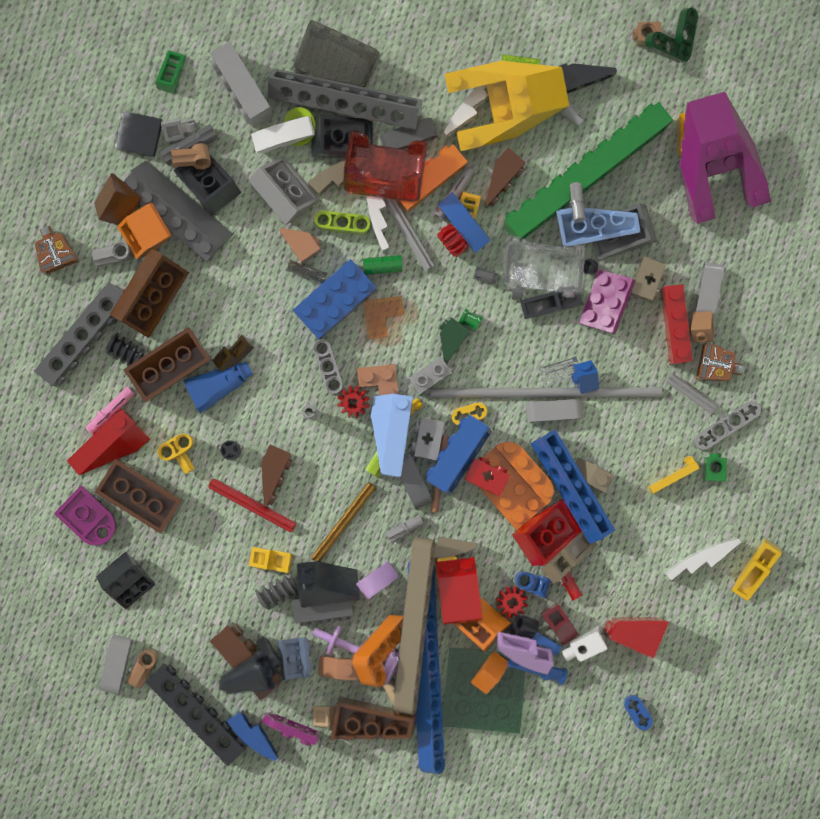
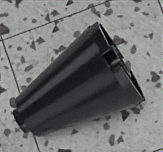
M258 651L222 674L218 681L220 690L224 691L225 694H236L274 689L277 685V681L273 682V676H276V672L269 655L264 656L263 653L265 651Z

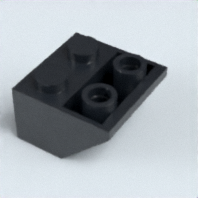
M126 551L96 576L102 590L124 609L130 607L156 585L140 564Z

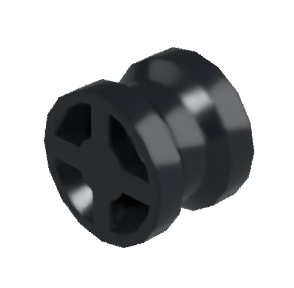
M228 440L221 445L220 453L225 459L234 460L240 456L241 448L237 442Z

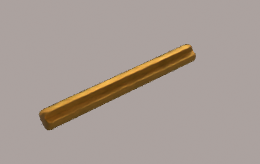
M368 482L313 553L311 556L313 561L321 562L376 490L373 484Z

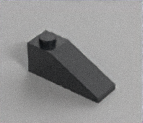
M565 63L558 66L562 67L567 94L612 78L617 73V69L613 67L574 63L570 65Z

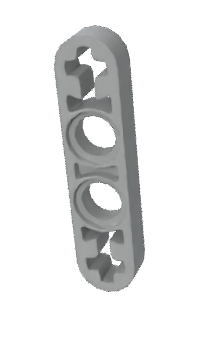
M755 401L747 402L695 436V447L700 450L709 449L760 415V405ZM749 405L751 407L755 406V414H747L745 416L747 420L745 421V418L742 413H745L749 410ZM733 415H737L740 418L738 426H734L730 422V418ZM717 425L724 428L722 436H716L714 433V428ZM707 431H710V434L715 439V441H713L712 438H710L706 441V446L699 445V437L701 436L702 438H706L707 436H709Z

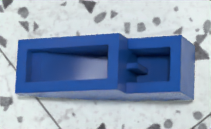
M454 192L438 203L439 207L475 253L491 241Z
M243 710L227 720L233 731L249 747L273 761L278 759L279 754L260 723L252 726Z

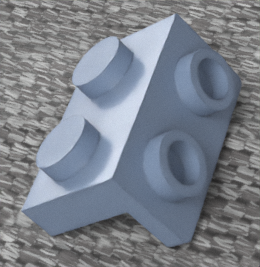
M297 637L278 640L280 659L283 663L281 664L282 680L311 677L313 667L309 659L310 643L307 641V638Z

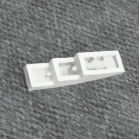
M486 85L477 87L464 100L444 131L443 136L445 139L477 117L475 109L488 100Z
M367 172L365 174L369 216L382 253L390 250L382 233L388 230V226L381 214L382 211L386 210V205L370 173Z
M731 539L701 549L679 561L664 572V575L669 580H673L684 569L692 574L704 563L712 567L740 544L741 541L739 539Z

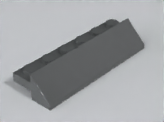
M144 161L130 170V175L123 181L142 197L139 202L141 207L152 202L167 228L205 261L208 262L219 248L221 249L232 237L233 233L148 161Z

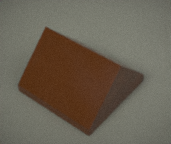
M111 173L94 202L98 219L119 225L125 217L134 212L142 197L115 174Z

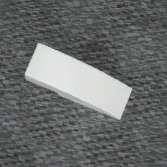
M307 116L262 129L251 135L255 151L267 153L276 148H284L314 136L315 133L311 117Z

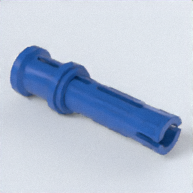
M508 660L509 668L541 676L543 680H552L557 682L558 685H563L566 681V668L560 669L552 666L547 675L523 667L513 660Z

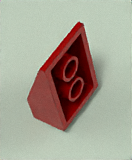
M560 499L524 523L512 536L532 566H542L553 559L582 530L564 500Z
M475 557L437 561L436 570L443 625L483 620Z

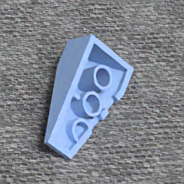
M572 208L556 211L563 247L640 232L637 213L584 208L586 220L583 222H573Z
M399 394L374 396L371 419L381 475L401 478L412 408V396Z

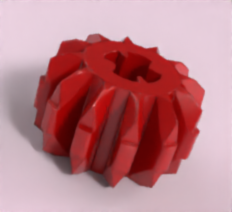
M452 224L444 226L437 233V237L453 257L462 255L468 249V243Z
M352 385L348 386V391L342 389L343 395H339L337 398L341 401L337 406L344 407L341 410L342 414L346 411L349 412L348 418L352 416V413H354L355 418H358L359 412L364 415L366 413L364 408L370 407V404L367 403L370 397L364 396L367 391L364 389L362 392H359L360 386L358 385L355 390ZM351 398H352V400H353L354 398L357 399L356 405H355V403H354V405H352V404L350 403Z
M506 586V594L500 590L499 593L503 598L496 597V601L502 602L496 605L497 609L503 608L500 614L503 616L508 611V619H511L512 613L516 617L518 611L524 615L525 611L521 607L529 606L527 603L522 602L527 600L528 596L520 597L524 590L521 589L516 593L517 586H513L512 592L509 586ZM515 597L514 600L517 601V604L509 607L510 605L507 601Z

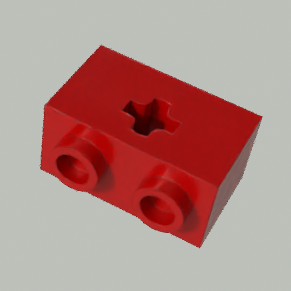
M479 457V459L474 458L464 480L500 497L510 475L506 474L508 470L498 465L494 468L489 465L490 461ZM491 471L493 479L485 481V476L482 475L483 472Z

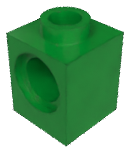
M710 453V457H704L703 480L726 482L727 458H721L722 454ZM713 462L719 465V470L716 473L711 470Z

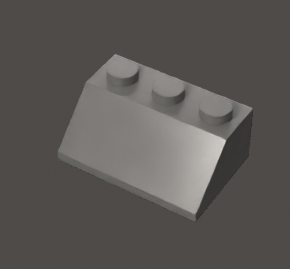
M284 156L259 167L249 180L251 185L285 225L296 220L320 200Z

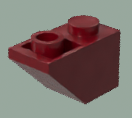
M558 603L553 604L540 613L563 646L579 635Z

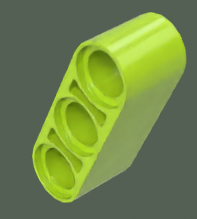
M320 211L315 215V224L322 231L365 235L371 228L370 220L365 215L332 211ZM327 217L329 222L326 225H320L319 219ZM340 219H346L348 221V225L345 227H339L338 221ZM360 221H365L367 223V227L365 229H359L357 228V223Z

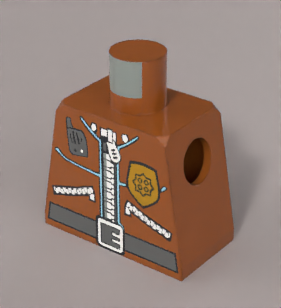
M51 226L40 229L43 239L35 242V248L41 273L47 275L79 262L78 257L63 234H53Z
M706 342L702 345L695 380L729 381L731 374L742 375L744 364L734 362L735 353Z

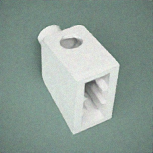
M598 625L572 639L571 647L563 650L562 653L567 662L576 657L581 662L608 648V641ZM580 645H584V646H586L587 648H586V649H581L579 646H580Z

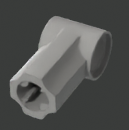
M118 242L111 246L92 250V257L95 266L98 267L120 261H129L133 257V253L127 244ZM125 247L126 254L120 257L119 251Z

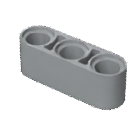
M704 262L694 306L696 309L693 312L712 311L714 318L724 266Z
M318 340L313 346V351L325 387L330 394H339L343 389V382L332 348L326 340ZM321 344H325L328 347L327 352L324 354L317 352V348ZM331 362L334 365L331 372L323 370L325 363ZM336 380L340 383L338 390H330L329 384L331 381Z
M582 399L526 403L527 423L583 419Z
M118 635L112 636L100 683V690L115 694L121 693L123 686L121 684L124 682L127 669L125 665H128L132 648L130 646L133 644V639Z

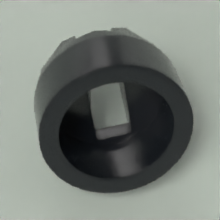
M586 259L582 264V270L585 274H595L599 270V264L593 259Z

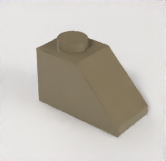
M578 457L575 463L588 485L601 493H606L615 476Z

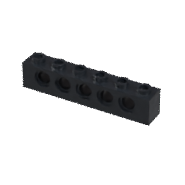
M162 665L145 683L229 766L246 749L245 742L231 731L232 728L227 721L224 720L222 722L217 717L219 714L213 707L210 706L208 708L203 703L205 699L198 692L194 693L190 689L191 685L184 678L181 680L176 675L178 672L172 665ZM168 680L174 682V690H169L166 687ZM184 694L188 697V704L180 702V695ZM194 709L202 711L203 715L201 718L194 716ZM207 723H214L216 731L210 732L207 729ZM220 738H229L230 745H222L220 742Z

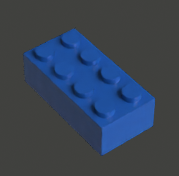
M350 259L297 305L293 312L314 336L321 340L374 294L377 288Z

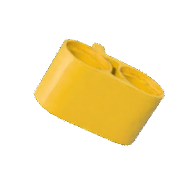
M183 433L175 436L159 446L158 456L165 461L176 459L185 474L192 472L194 466L186 453L194 446L193 437ZM183 437L189 439V445L186 448L180 445ZM166 447L172 449V455L168 458L163 454Z

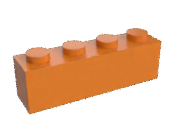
M454 144L450 147L447 145L439 151V156L435 159L432 157L424 163V168L420 171L416 169L409 175L410 179L405 183L401 181L394 187L393 196L407 213L467 166V160Z

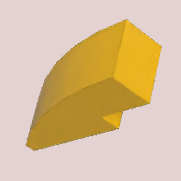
M764 538L731 590L746 601H749L771 572V567L781 556V548Z

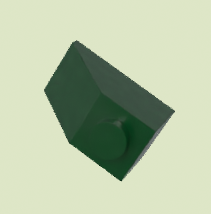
M452 317L449 321L445 319L439 327L442 330L440 332L443 360L446 364L470 333L467 328Z

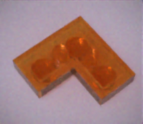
M402 296L363 301L369 340L388 337L385 318L404 316Z

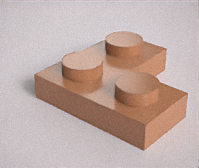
M396 364L357 368L360 388L378 386L379 396L399 394Z

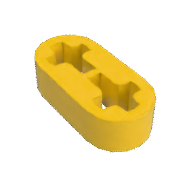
M474 403L458 408L451 415L452 422L455 425H459L460 421L454 418L457 416V412L461 414L468 413L469 415L470 412L476 410V406H479L480 409L483 408L484 412L481 413V417H478L477 414L471 416L481 420L486 416L487 408L483 403Z

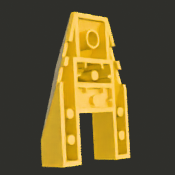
M497 61L444 73L448 93L486 85L494 122L456 131L460 151L516 138L569 106L562 67Z

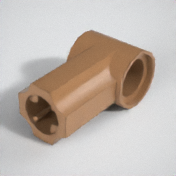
M195 144L191 149L171 150L173 167L194 166L197 169H206L211 164L209 148L206 144Z
M149 648L140 653L134 668L126 680L130 685L142 689L154 665L158 662V652L155 649ZM145 654L151 655L152 663L145 661Z

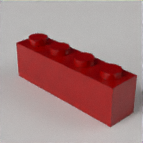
M683 284L664 286L660 291L669 364L690 363L693 361L684 286Z

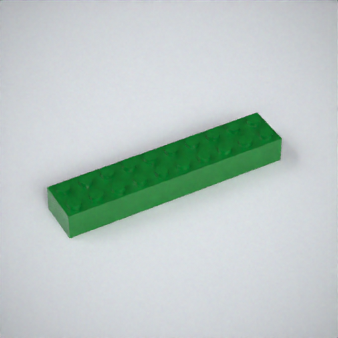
M660 102L655 105L649 104L643 109L639 117L637 115L632 117L624 129L622 127L618 128L610 140L604 139L597 145L594 152L591 150L587 152L579 164L573 163L567 168L563 176L561 174L556 176L548 188L543 186L536 192L535 198L532 200L531 198L526 199L517 212L514 209L505 216L503 228L518 245L557 214L556 211L563 210L570 204L571 183H581L582 194H584L664 132L673 121L672 117Z

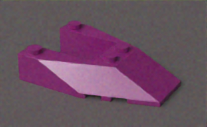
M723 91L687 102L684 120V139L681 146L682 156L679 165L691 220L699 224L716 219L708 177L738 168L745 203L751 207L770 203L769 187L755 143L726 92Z

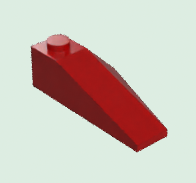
M121 409L87 440L67 462L78 475H82L115 459H120L137 452L150 438L129 413Z

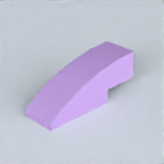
M498 632V649L505 656L523 667L548 675L553 665L551 649L537 647L536 640Z

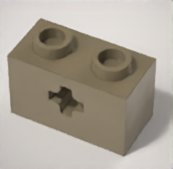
M644 256L635 275V284L630 295L649 303L653 299H657L660 288H658L659 282L664 281L667 273L664 270L666 264ZM648 276H650L651 281H653L650 284H647V280L645 279Z

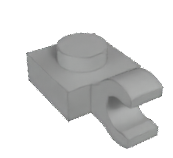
M180 118L161 122L166 142L185 139L184 133L196 131L195 119L187 120L184 123H181Z

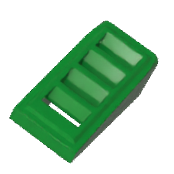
M167 51L155 81L158 90L175 94L186 55ZM170 59L177 60L179 63L170 62ZM170 66L176 68V70H172L167 67ZM165 74L173 75V78L165 76Z

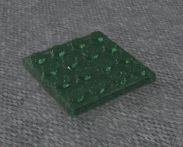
M449 647L443 726L520 734L525 671L507 667L499 682L485 694L473 685L471 680L493 651L485 653L477 649ZM495 651L507 661L510 659L502 652Z

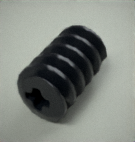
M117 332L107 344L106 350L109 356L114 354V359H120L122 364L127 362V367L145 356L144 348L138 352L139 345L132 348L133 341L131 340L125 344L126 337L124 336L119 340L120 333Z

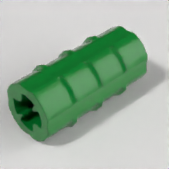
M401 255L363 258L365 275L403 272Z

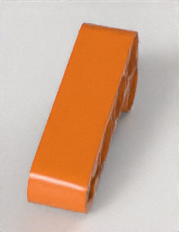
M389 615L354 654L352 663L363 685L376 687L384 685L386 673L382 662L401 642L404 616Z

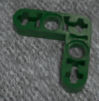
M690 7L680 11L675 39L661 32H652L646 35V47L677 63L689 61L698 22L697 10ZM684 30H685L686 33H687V39H686V40L684 39V36H683ZM667 42L670 45V52L666 49Z

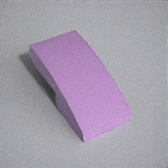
M387 561L356 584L368 600L399 576L389 561Z

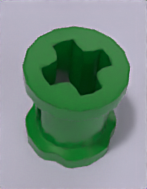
M465 308L459 323L473 328V331L476 332L482 316H477Z

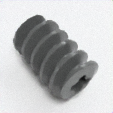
M290 572V578L282 575V582L276 578L275 586L268 582L269 589L262 585L261 593L255 589L256 596L262 607L270 610L271 603L274 606H278V600L284 603L285 596L288 599L292 598V592L296 596L299 595L298 586Z

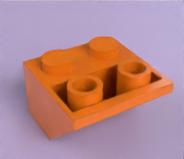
M152 202L125 217L117 226L136 260L145 257L150 248L157 251L172 236Z
M480 598L483 620L454 623V625L486 653L498 639V632L503 633L511 623L484 599Z

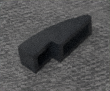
M579 286L520 300L525 319L584 305Z

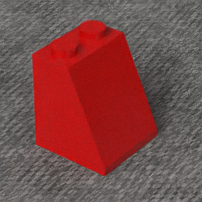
M612 617L611 621H607L604 631L606 632L605 636L654 659L669 622L660 617Z

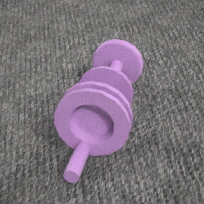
M339 625L334 635L317 628L314 629L312 634L330 642L326 652L328 655L332 653L335 645L353 653H356L360 648L339 638L342 627ZM397 646L389 654L388 659L382 662L386 673V685L389 684L393 674L397 675L398 667L396 666L400 649L399 651L396 650Z

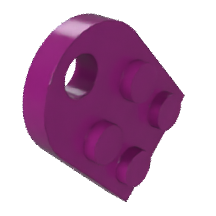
M80 485L54 513L83 542L89 545L107 543L116 531L114 515L83 485ZM101 527H105L108 530L106 538H101L98 534Z
M265 712L262 722L269 727L281 731L284 737L293 739V737L298 738L300 743L307 746L316 745L321 733L318 730L274 713Z

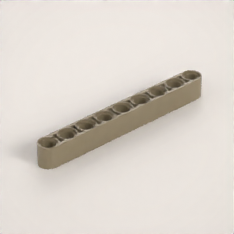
M414 537L412 542L393 705L394 712L414 715L417 709L436 544L434 539Z

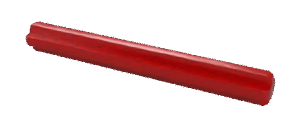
M216 479L210 481L208 488L290 533L294 530L296 523L269 508H265L264 505Z

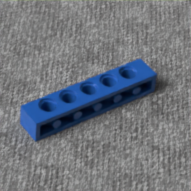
M556 429L530 443L589 544L602 540L614 532L613 525Z

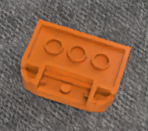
M503 442L495 446L483 457L490 461V466L496 468L498 465L508 470L506 474L510 475L500 497L482 488L480 490L516 530L549 504L554 494L552 482L521 446L513 442ZM491 471L483 472L482 475L485 476V481L493 479Z

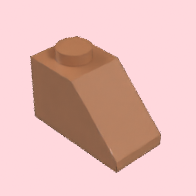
M286 228L279 230L301 264H304L321 252L319 248L321 243L316 236L312 237L310 233Z
M319 656L318 676L342 680H357V673L352 663L353 658Z

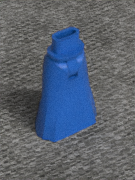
M244 362L240 365L236 364V366L234 365L223 372L216 369L184 379L183 382L197 410L202 414L246 382V378L253 374L247 362Z

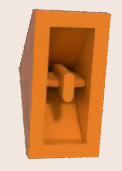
M493 651L471 680V683L487 694L501 679L508 667V661Z

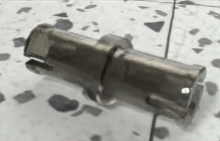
M291 259L287 271L303 276V279L309 278L321 284L324 282L327 272L312 268L310 264L304 265Z

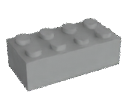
M229 41L210 53L212 57L210 63L218 76L222 75L220 79L227 92L232 91L230 93L232 100L237 108H242L240 112L247 125L251 123L255 128L273 117L269 104L231 42Z

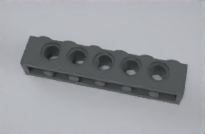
M108 282L34 372L51 386H61L67 379L66 374L70 370L73 371L79 365L78 360L81 356H86L92 349L91 344L95 340L101 339L106 326H111L115 322L116 318L111 316L110 313L123 292ZM108 301H112V309L106 311L104 308L105 304ZM95 316H99L100 323L93 326L92 319ZM87 331V333H88L87 339L84 340V341H81V339H80V334H81V332ZM70 346H74L75 353L69 356L67 350ZM61 360L63 363L62 369L57 371L55 369V364L57 361Z

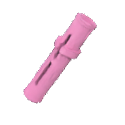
M126 386L102 411L99 410L97 412V416L85 426L86 429L94 435L136 394Z

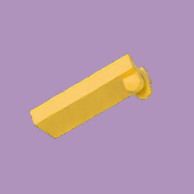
M687 456L684 458L686 466L647 486L650 493L654 494L698 470V464L692 456Z

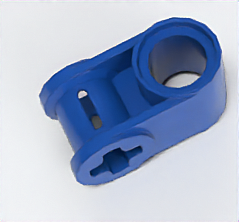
M526 571L518 572L514 578L515 584L519 588L537 596L548 598L547 592L550 584L553 583L549 578ZM522 575H527L529 578L526 585L519 583Z

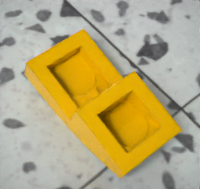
M252 547L249 566L289 573L293 554Z

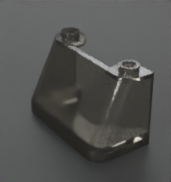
M310 20L294 60L292 71L294 73L368 88L380 63V52L363 42L319 22Z

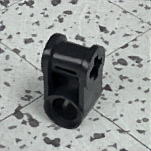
M519 614L504 633L532 639L538 632L539 621Z

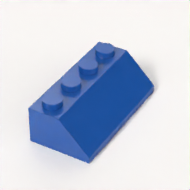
M470 414L467 418L463 417L458 425L460 429L456 434L453 433L448 440L449 446L446 450H442L437 457L439 461L436 466H431L426 474L428 476L426 480L449 496H451L492 433L489 426Z

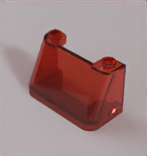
M351 132L344 165L343 187L345 191L352 194L393 200L418 201L421 196L428 142L413 141L409 143L407 150L371 145L369 137L364 133Z

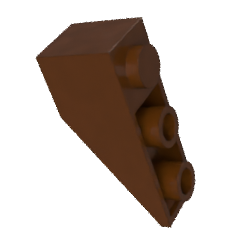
M509 147L495 162L484 206L486 209L489 205L493 207L500 199L498 195L502 191L506 193L512 186L511 181L513 178H519L525 171L523 167L526 162Z
M271 444L262 460L263 505L265 508L273 505L277 496L274 493L277 487L281 488L285 477H283L285 469L289 471L293 462L290 459L291 453Z

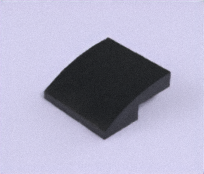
M123 112L115 149L142 156L155 157L162 128L161 122L163 120L151 116Z

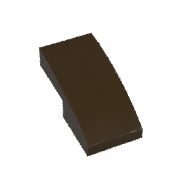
M241 335L230 349L224 346L212 361L223 372L245 358L254 346L245 336Z

